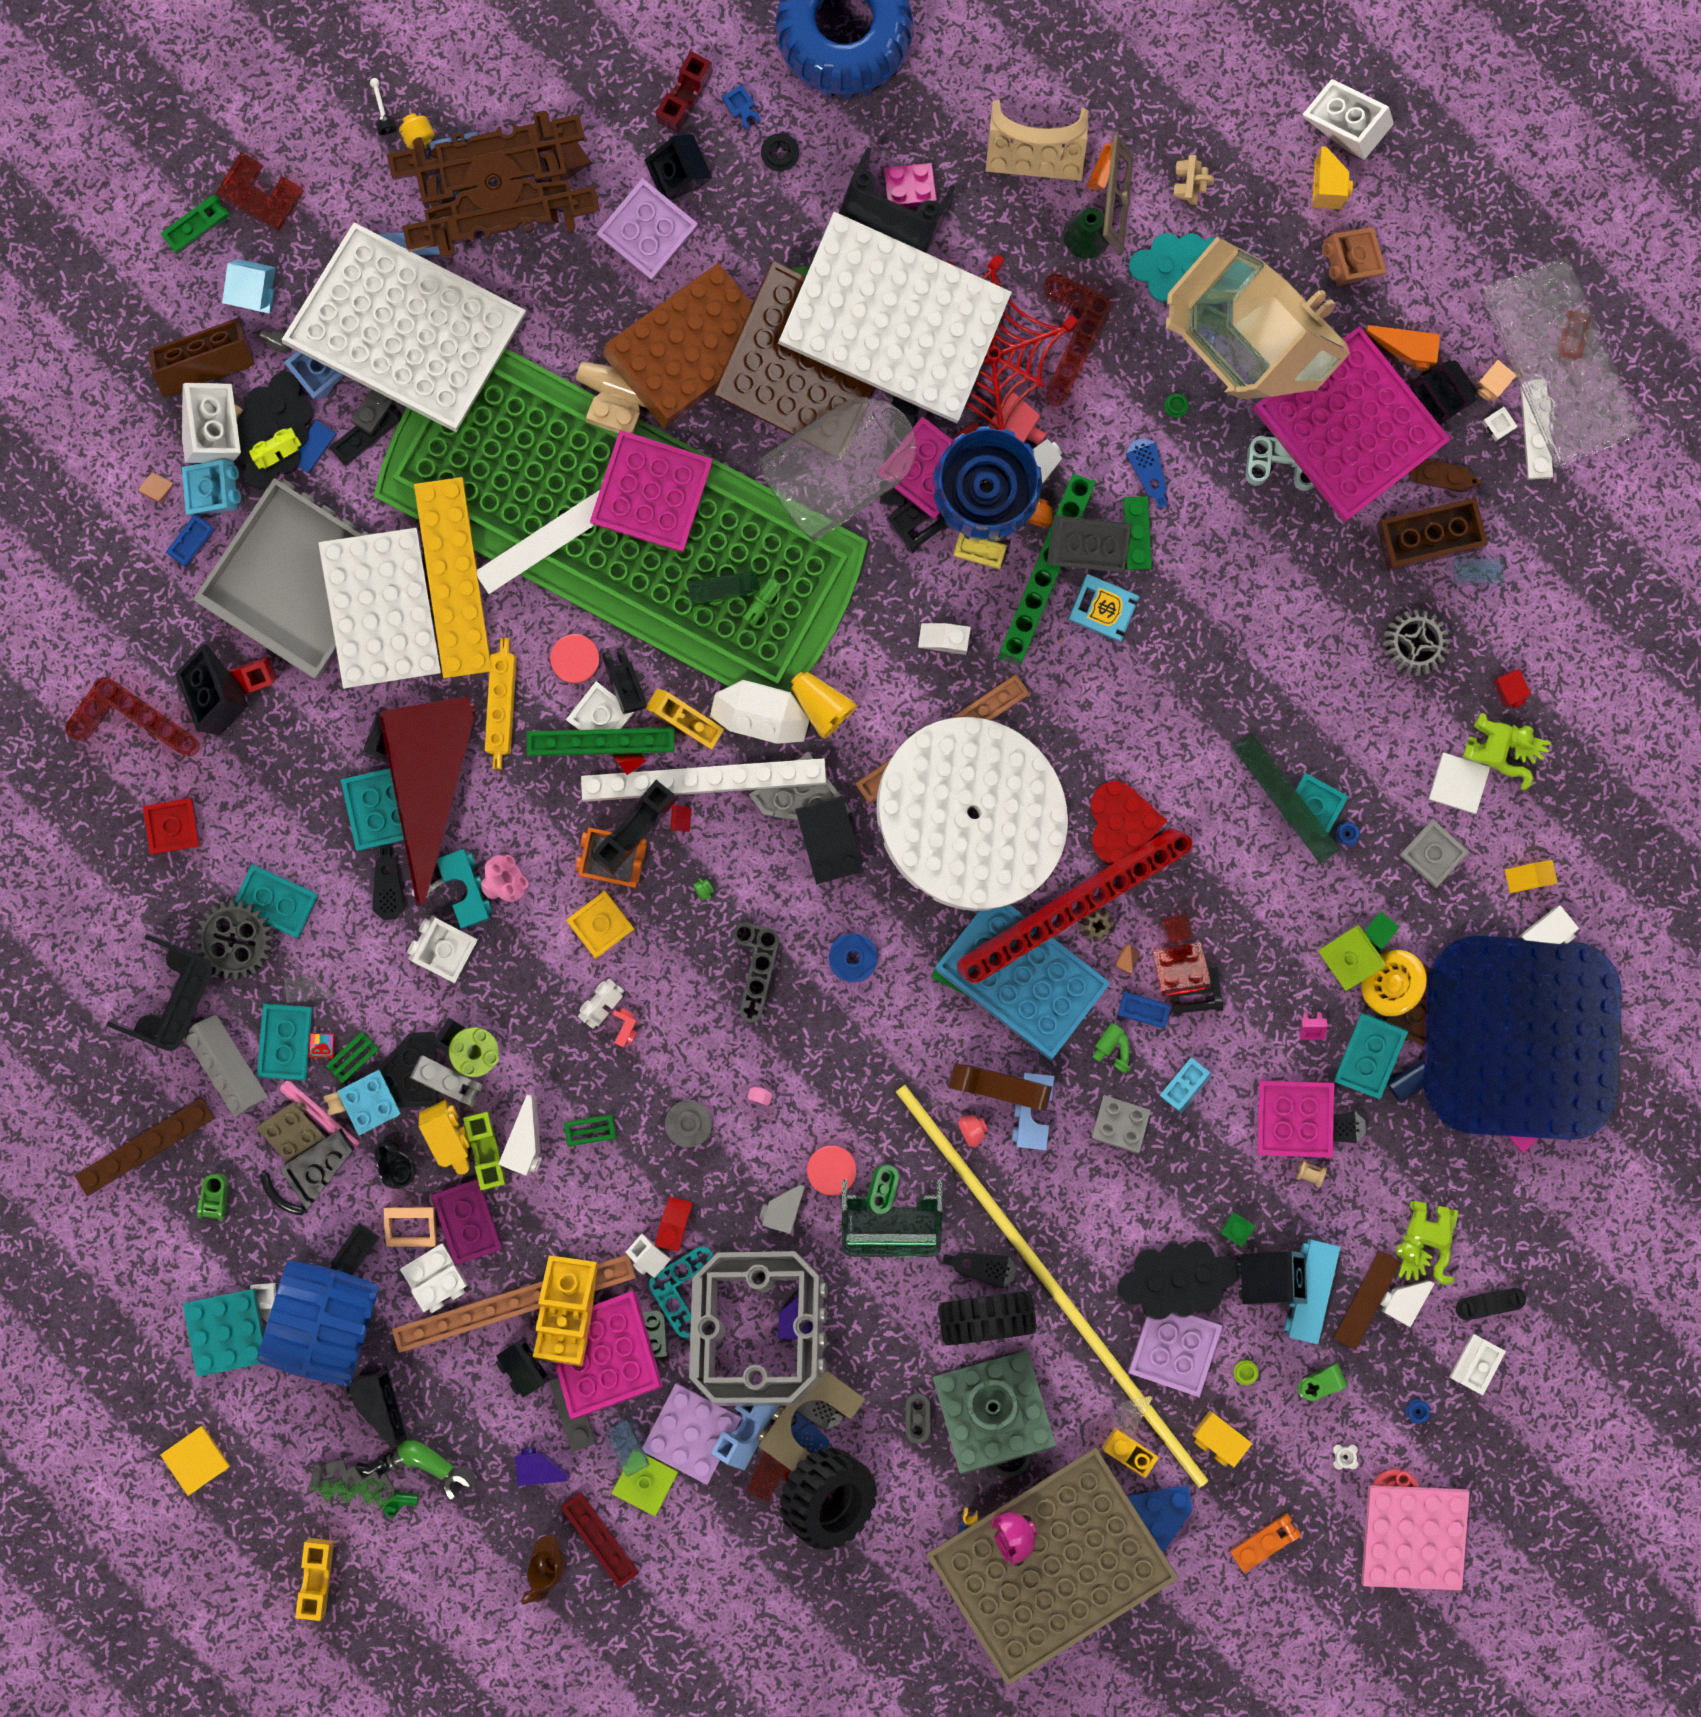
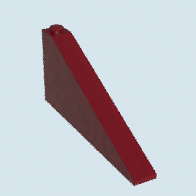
M469 696L383 710L379 713L416 906H422L426 902L474 721L473 717L476 716L475 705L473 702H470Z

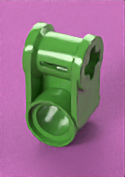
M214 1173L203 1180L201 1197L197 1208L198 1219L208 1217L218 1219L219 1222L224 1221L229 1189V1180L224 1174ZM213 1178L218 1179L221 1183L219 1191H215L211 1187Z
M1336 1362L1330 1364L1329 1368H1322L1302 1379L1298 1384L1297 1390L1302 1398L1316 1401L1346 1388L1348 1384ZM1308 1383L1316 1387L1313 1389V1395L1305 1392L1308 1389Z

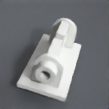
M610 978L606 982H601L595 990L596 995L591 1001L587 1000L581 1006L578 1017L594 1029L609 1014L602 1007L606 1004L613 1009L623 997L622 993L624 990Z

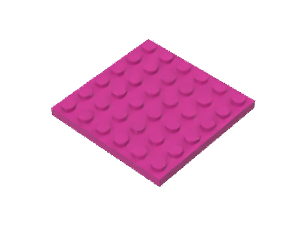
M1360 326L1343 338L1350 354L1317 391L1265 397L1252 407L1344 523L1451 440Z

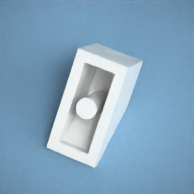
M922 623L918 648L966 655L971 627L947 623Z
M1557 906L1517 938L1523 942L1550 945L1563 943V945H1566L1576 937L1574 932L1579 928L1561 906Z
M1423 1280L1394 1288L1390 1293L1386 1292L1380 1303L1383 1306L1381 1311L1411 1327L1434 1283Z

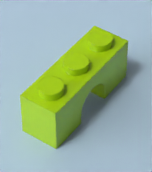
M490 1112L464 1117L468 1140L474 1154L480 1190L507 1184L503 1166L498 1165L501 1157Z

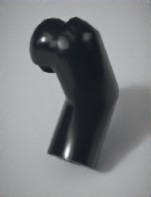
M383 1454L372 1465L358 1462L356 1468L361 1476L368 1477L377 1470L380 1477L389 1471L390 1466L387 1462V1455Z

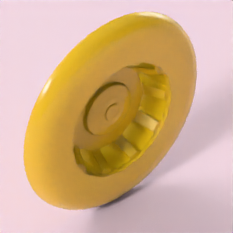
M1389 950L1379 954L1386 963V966L1361 982V991L1366 1004L1374 1012L1384 1016H1398L1410 1011L1418 1004L1425 992L1427 978L1422 962L1414 954L1405 950Z

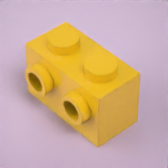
M1210 1410L1192 1433L1197 1438L1194 1443L1204 1451L1210 1448L1216 1453L1214 1458L1225 1467L1228 1464L1235 1467L1252 1445L1248 1439Z

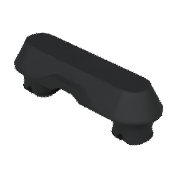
M1509 1288L1463 1298L1456 1305V1313L1460 1319L1473 1320L1519 1310L1526 1303V1295L1519 1288Z

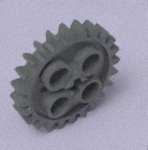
M235 899L230 900L229 906L226 901L220 902V908L217 905L211 907L213 914L211 912L204 913L207 921L200 920L198 922L203 929L195 930V933L201 935V939H197L194 942L201 944L202 947L196 952H204V958L210 961L212 968L216 967L215 975H220L224 971L225 979L230 978L232 973L235 980L240 979L241 973L244 978L250 977V971L253 974L259 972L257 965L260 967L266 966L263 958L270 959L272 957L267 950L275 949V946L269 944V940H273L276 937L269 935L268 932L274 927L266 926L265 923L270 918L260 917L263 912L262 909L254 912V903L249 904L246 908L245 900H241L238 906ZM224 918L230 923L228 931H225L221 926ZM247 924H250L254 929L251 937L245 932ZM215 933L226 937L235 935L236 939L254 941L256 945L253 946L244 942L235 944L234 940L221 939L214 935ZM219 942L225 947L223 955H220L216 950ZM242 948H245L249 953L247 960H243L240 956Z

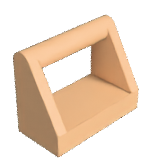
M384 1208L386 1247H436V1208ZM392 1218H428L430 1237H392Z

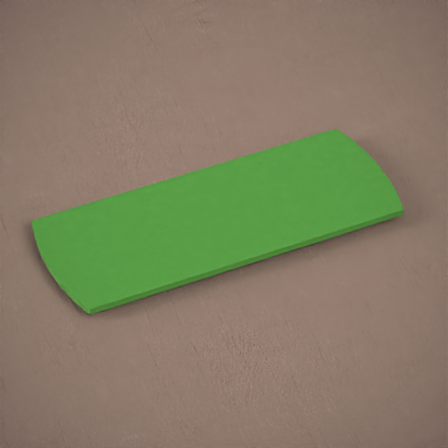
M506 348L457 432L408 407L406 408L393 434L382 463L374 497L419 521L414 484L463 477L474 551L493 560L601 489L619 433L586 423V416L593 398L596 397L595 395ZM640 419L633 433L711 458ZM713 459L684 553L594 525L519 575L728 687L741 680H746L793 694L791 690L793 686L791 683L792 679L800 672L803 674L806 672L810 673L841 622L859 578L868 541ZM769 579H774L781 585V589L769 604L770 609L767 608L755 626L742 616L745 615L755 599L753 597L758 596Z

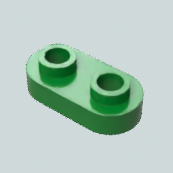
M883 1164L874 1170L866 1198V1204L870 1211L884 1214L891 1209L899 1181V1173L895 1167ZM885 1172L887 1179L882 1181L881 1176ZM879 1196L880 1203L876 1205L875 1199Z

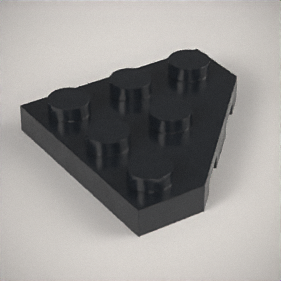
M435 1032L409 1033L377 1068V1070H380L398 1108L433 1106L438 1103L437 1091L410 1078L420 1056L423 1055L436 1062V1046L432 1043L433 1038H436Z

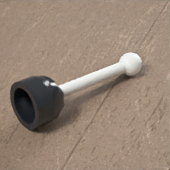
M373 78L370 80V85L374 88L381 117L376 122L378 134L383 136L397 131L395 121L391 116L385 114L378 88L380 83L378 79Z

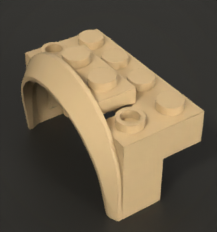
M1000 100L992 101L985 172L1082 181L1089 110L1082 108L1079 120L1072 125L1062 128L1043 129L1028 127L1011 121L1001 112Z

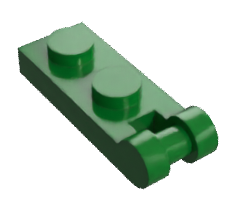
M216 195L207 198L160 233L176 255L216 225L230 217L231 214L226 208H222L220 205L221 201ZM213 210L215 214L209 218L206 212Z

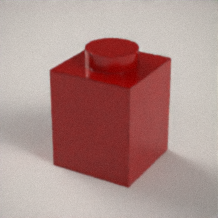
M1520 669L1492 681L1505 708L1512 705L1513 709L1526 704L1525 699L1532 695Z

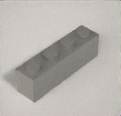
M217 1015L198 1022L187 1030L184 1036L187 1044L199 1060L234 1118L252 1110L268 1098Z

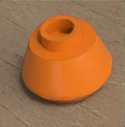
M1039 499L1036 510L1027 523L1041 527H1049L1053 523L1052 507L1048 505L1049 502L1047 500Z

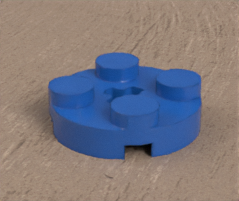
M855 933L845 934L836 939L829 953V964L833 973L841 980L851 983L867 979L874 972L878 960L877 951L872 941L866 936ZM851 951L853 954L859 953L860 956L857 958L858 964L853 962L847 963L846 960L849 958L848 952Z

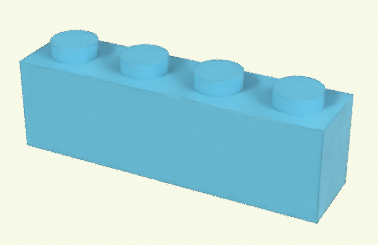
M1308 1239L1307 1244L1303 1243L1300 1253L1306 1254L1307 1304H1289L1292 1307L1291 1315L1286 1316L1283 1330L1287 1331V1337L1314 1344L1319 1343L1339 1256V1246Z

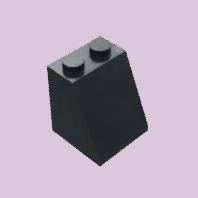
M1283 1251L1241 1254V1260L1238 1261V1272L1242 1279V1285L1239 1286V1298L1242 1300V1304H1307L1305 1253Z

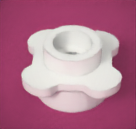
M1339 1444L1335 1445L1333 1448L1335 1453L1334 1467L1338 1470L1343 1467L1352 1470L1356 1469L1358 1466L1357 1447L1353 1444L1348 1447H1342Z

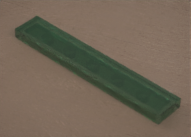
M1252 733L1232 747L1320 865L1340 851L1339 847Z

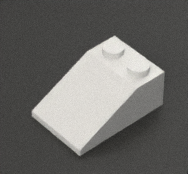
M1333 79L1330 80L1302 114L1303 118L1344 150L1364 160L1394 125L1388 106Z
M183 384L182 444L185 463H205L221 459L234 462L240 455L241 450L232 384Z
M526 1095L498 1164L525 1176L531 1175L532 1172H537L542 1158L538 1157L540 1154L537 1097L534 1095Z

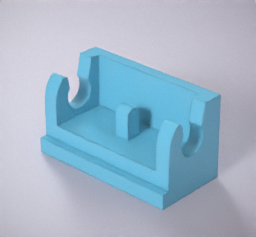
M1191 1057L1160 1096L1181 1114L1212 1075Z

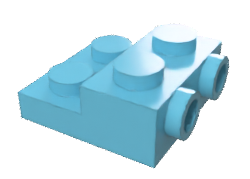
M221 459L182 467L186 515L193 516L194 514L201 515L211 512L218 514L238 510L237 503H240L241 495L236 489L235 479H238L239 471L234 462Z

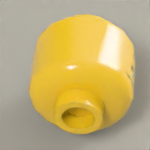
M416 113L402 119L404 123L400 126L399 133L406 147L414 149L413 141L419 137L422 138L424 147H429V142L433 140L435 133L428 118L422 115L417 116Z

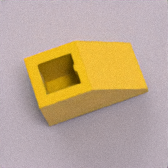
M1114 1427L1101 1447L1104 1452L1145 1479L1159 1459L1149 1449L1116 1427Z

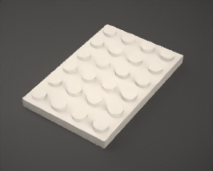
M417 528L318 542L343 688L441 673Z

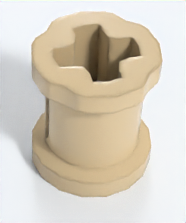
M1303 1158L1299 1165L1296 1179L1307 1180L1315 1183V1186L1320 1188L1325 1178L1327 1167L1315 1166Z

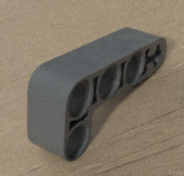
M740 923L733 930L734 940L742 946L754 948L740 1007V1015L744 1021L755 1023L761 1019L778 951L779 936L773 929L749 923ZM741 928L750 929L751 937L749 940L741 941L738 939V931ZM766 933H771L775 936V943L770 947L764 946L761 942L762 936ZM760 957H765L770 962L768 969L764 971L756 968V961ZM754 981H760L764 985V990L759 995H754L750 991V986ZM747 996L754 999H762L761 1004L755 1002L754 1009L758 1011V1014L753 1015L752 1019H749L748 1014L744 1013L745 1008H750L752 1002L746 1001Z

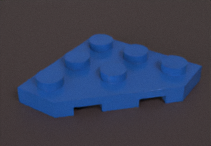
M1182 1485L1127 1495L1164 1552L1193 1511L1189 1486Z

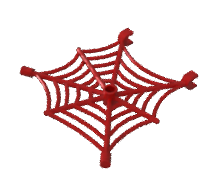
M996 254L987 266L989 270L982 279L986 280L991 274V283L1001 287L996 277V273L1003 266L1002 263L1004 261L1000 255ZM1009 299L1007 303L1020 315L1033 323L1053 330L1047 333L1030 330L1016 323L1008 314L1003 312L1002 315L1014 326L1039 336L1029 340L1015 336L999 322L998 327L1001 331L1011 338L1021 341V343L1015 345L1005 341L995 331L982 365L987 363L992 366L993 378L986 372L979 370V374L984 375L994 384V391L977 380L974 383L995 396L996 410L986 401L970 392L971 397L982 403L997 416L998 424L972 404L966 402L965 405L986 419L996 429L1003 431L1010 415L1021 400L1038 386L1045 387V383L1041 381L1044 359L1052 344L1065 332L1070 334L1077 326L1078 319L1072 314L1064 321L1061 327H1056L1030 317ZM1055 335L1042 353L1037 378L1030 375L1031 361L1035 350L1042 340ZM996 339L1010 347L1000 350L996 347ZM1035 343L1028 357L1025 372L1020 369L1022 355L1028 345ZM1022 348L1018 355L1016 366L1011 364L1016 350ZM1010 353L1007 361L1000 357L1002 355ZM998 363L1004 365L997 371ZM1006 368L1013 370L1014 373L999 385L998 376ZM1018 374L1023 376L1024 378L1014 384L1007 392L1001 403L1000 390ZM1026 380L1035 383L1014 402L1003 421L1002 409L1013 391Z

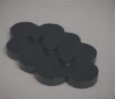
M280 372L274 375L269 382L268 388L257 387L252 389L246 397L245 405L247 411L239 417L237 427L241 434L239 436L241 453L236 459L246 465V480L256 489H267L274 478L277 479L278 474H290L296 471L300 463L299 451H296L283 458L280 451H278L276 455L280 461L266 469H259L249 453L255 444L261 441L266 442L273 438L276 432L282 429L287 430L291 427L301 443L298 449L302 448L308 440L306 426L314 417V409L306 398L300 396L301 383L290 372Z
M1203 1241L1191 1242L1185 1248L1179 1244L1171 1243L1166 1245L1160 1252L1151 1249L1142 1251L1135 1258L1134 1271L1125 1274L1119 1280L1117 1293L1124 1303L1129 1305L1141 1304L1144 1314L1150 1319L1163 1320L1171 1313L1179 1318H1186L1192 1315L1196 1309L1202 1312L1216 1309L1223 1298L1222 1290L1231 1287L1239 1277L1238 1266L1233 1259L1227 1256L1215 1257L1212 1248Z

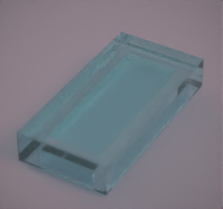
M1454 559L1453 584H1503V559Z
M625 1420L605 1431L626 1476L629 1477L650 1465L630 1420Z

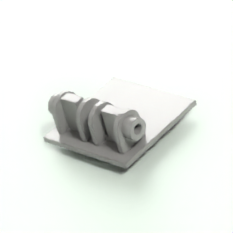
M1104 1095L1091 1137L1095 1141H1101L1139 1154L1151 1110Z

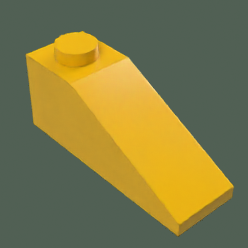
M659 688L655 690L646 707L647 711L711 750L724 731V728L669 692Z

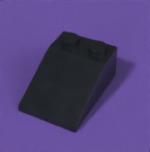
M202 644L175 673L196 731L221 735L248 707L241 686L207 644Z
M843 796L795 809L816 885L864 871Z
M388 1367L362 1373L353 1378L351 1384L346 1387L348 1399L353 1401L354 1407L391 1448H396L407 1439Z

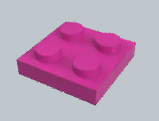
M932 163L884 168L888 200L908 209H917L926 200L937 202Z

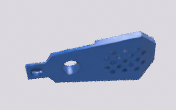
M1145 438L1132 441L1126 452L1130 464L1148 496L1155 498L1158 508L1167 506L1168 504L1164 496L1167 487L1156 443ZM1156 480L1159 484L1158 488H1151L1150 481Z
M795 1411L793 1415L797 1418V1422L791 1424L792 1434L796 1433L793 1436L796 1442L803 1448L807 1447V1451L810 1453H817L819 1449H829V1440L804 1415Z

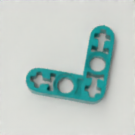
M705 1246L692 1250L666 1266L656 1275V1277L662 1280L668 1276L665 1271L669 1269L671 1277L677 1282L672 1285L670 1280L664 1284V1290L660 1288L655 1289L653 1286L656 1283L655 1278L651 1277L649 1280V1288L675 1332L683 1338L690 1337L691 1332L687 1333L685 1330L681 1332L679 1329L682 1325L681 1321L678 1318L674 1322L672 1317L679 1315L685 1310L687 1314L682 1317L686 1322L691 1321V1312L676 1287L695 1276L705 1265L703 1262L697 1263L694 1266L698 1270L693 1272L692 1266L686 1258L690 1256L691 1261L695 1260L698 1257V1251L709 1254V1257L706 1259L707 1262L713 1257L712 1251ZM680 1263L688 1267V1274L683 1278L677 1277L674 1273L675 1266ZM668 1299H678L680 1302L678 1311L671 1312L666 1308Z

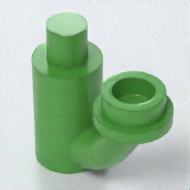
M1111 1022L1095 1045L1097 1050L1092 1057L1101 1062L1104 1056H1109L1116 1045L1119 1044L1120 1060L1116 1058L1113 1066L1126 1074L1128 1070H1131V1067L1128 1066L1129 1041L1125 1031Z

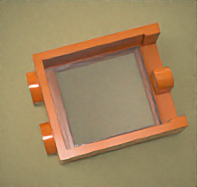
M588 827L587 833L583 832L580 846L584 847L582 857L578 856L575 870L579 871L578 876L637 889L648 841L643 839L612 875L593 859L592 853L613 832Z

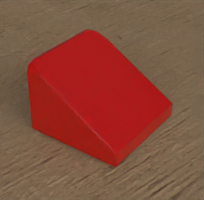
M612 754L626 775H629L647 761L642 754Z
M680 805L672 806L670 826L672 831L690 832L691 808Z

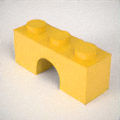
M309 1538L304 1542L301 1568H304V1577L301 1590L298 1593L295 1617L297 1619L321 1621L326 1616L334 1540Z

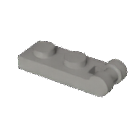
M423 1055L420 1056L410 1077L470 1108H473L476 1102L474 1098L483 1087L482 1084ZM462 1085L468 1087L465 1095L459 1093Z

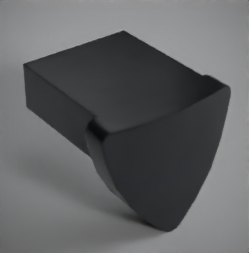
M448 1018L436 1038H433L432 1043L449 1055V1046L452 1039L457 1033L466 1028Z

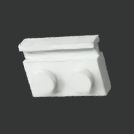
M1472 1333L1449 1377L1484 1395L1506 1351Z

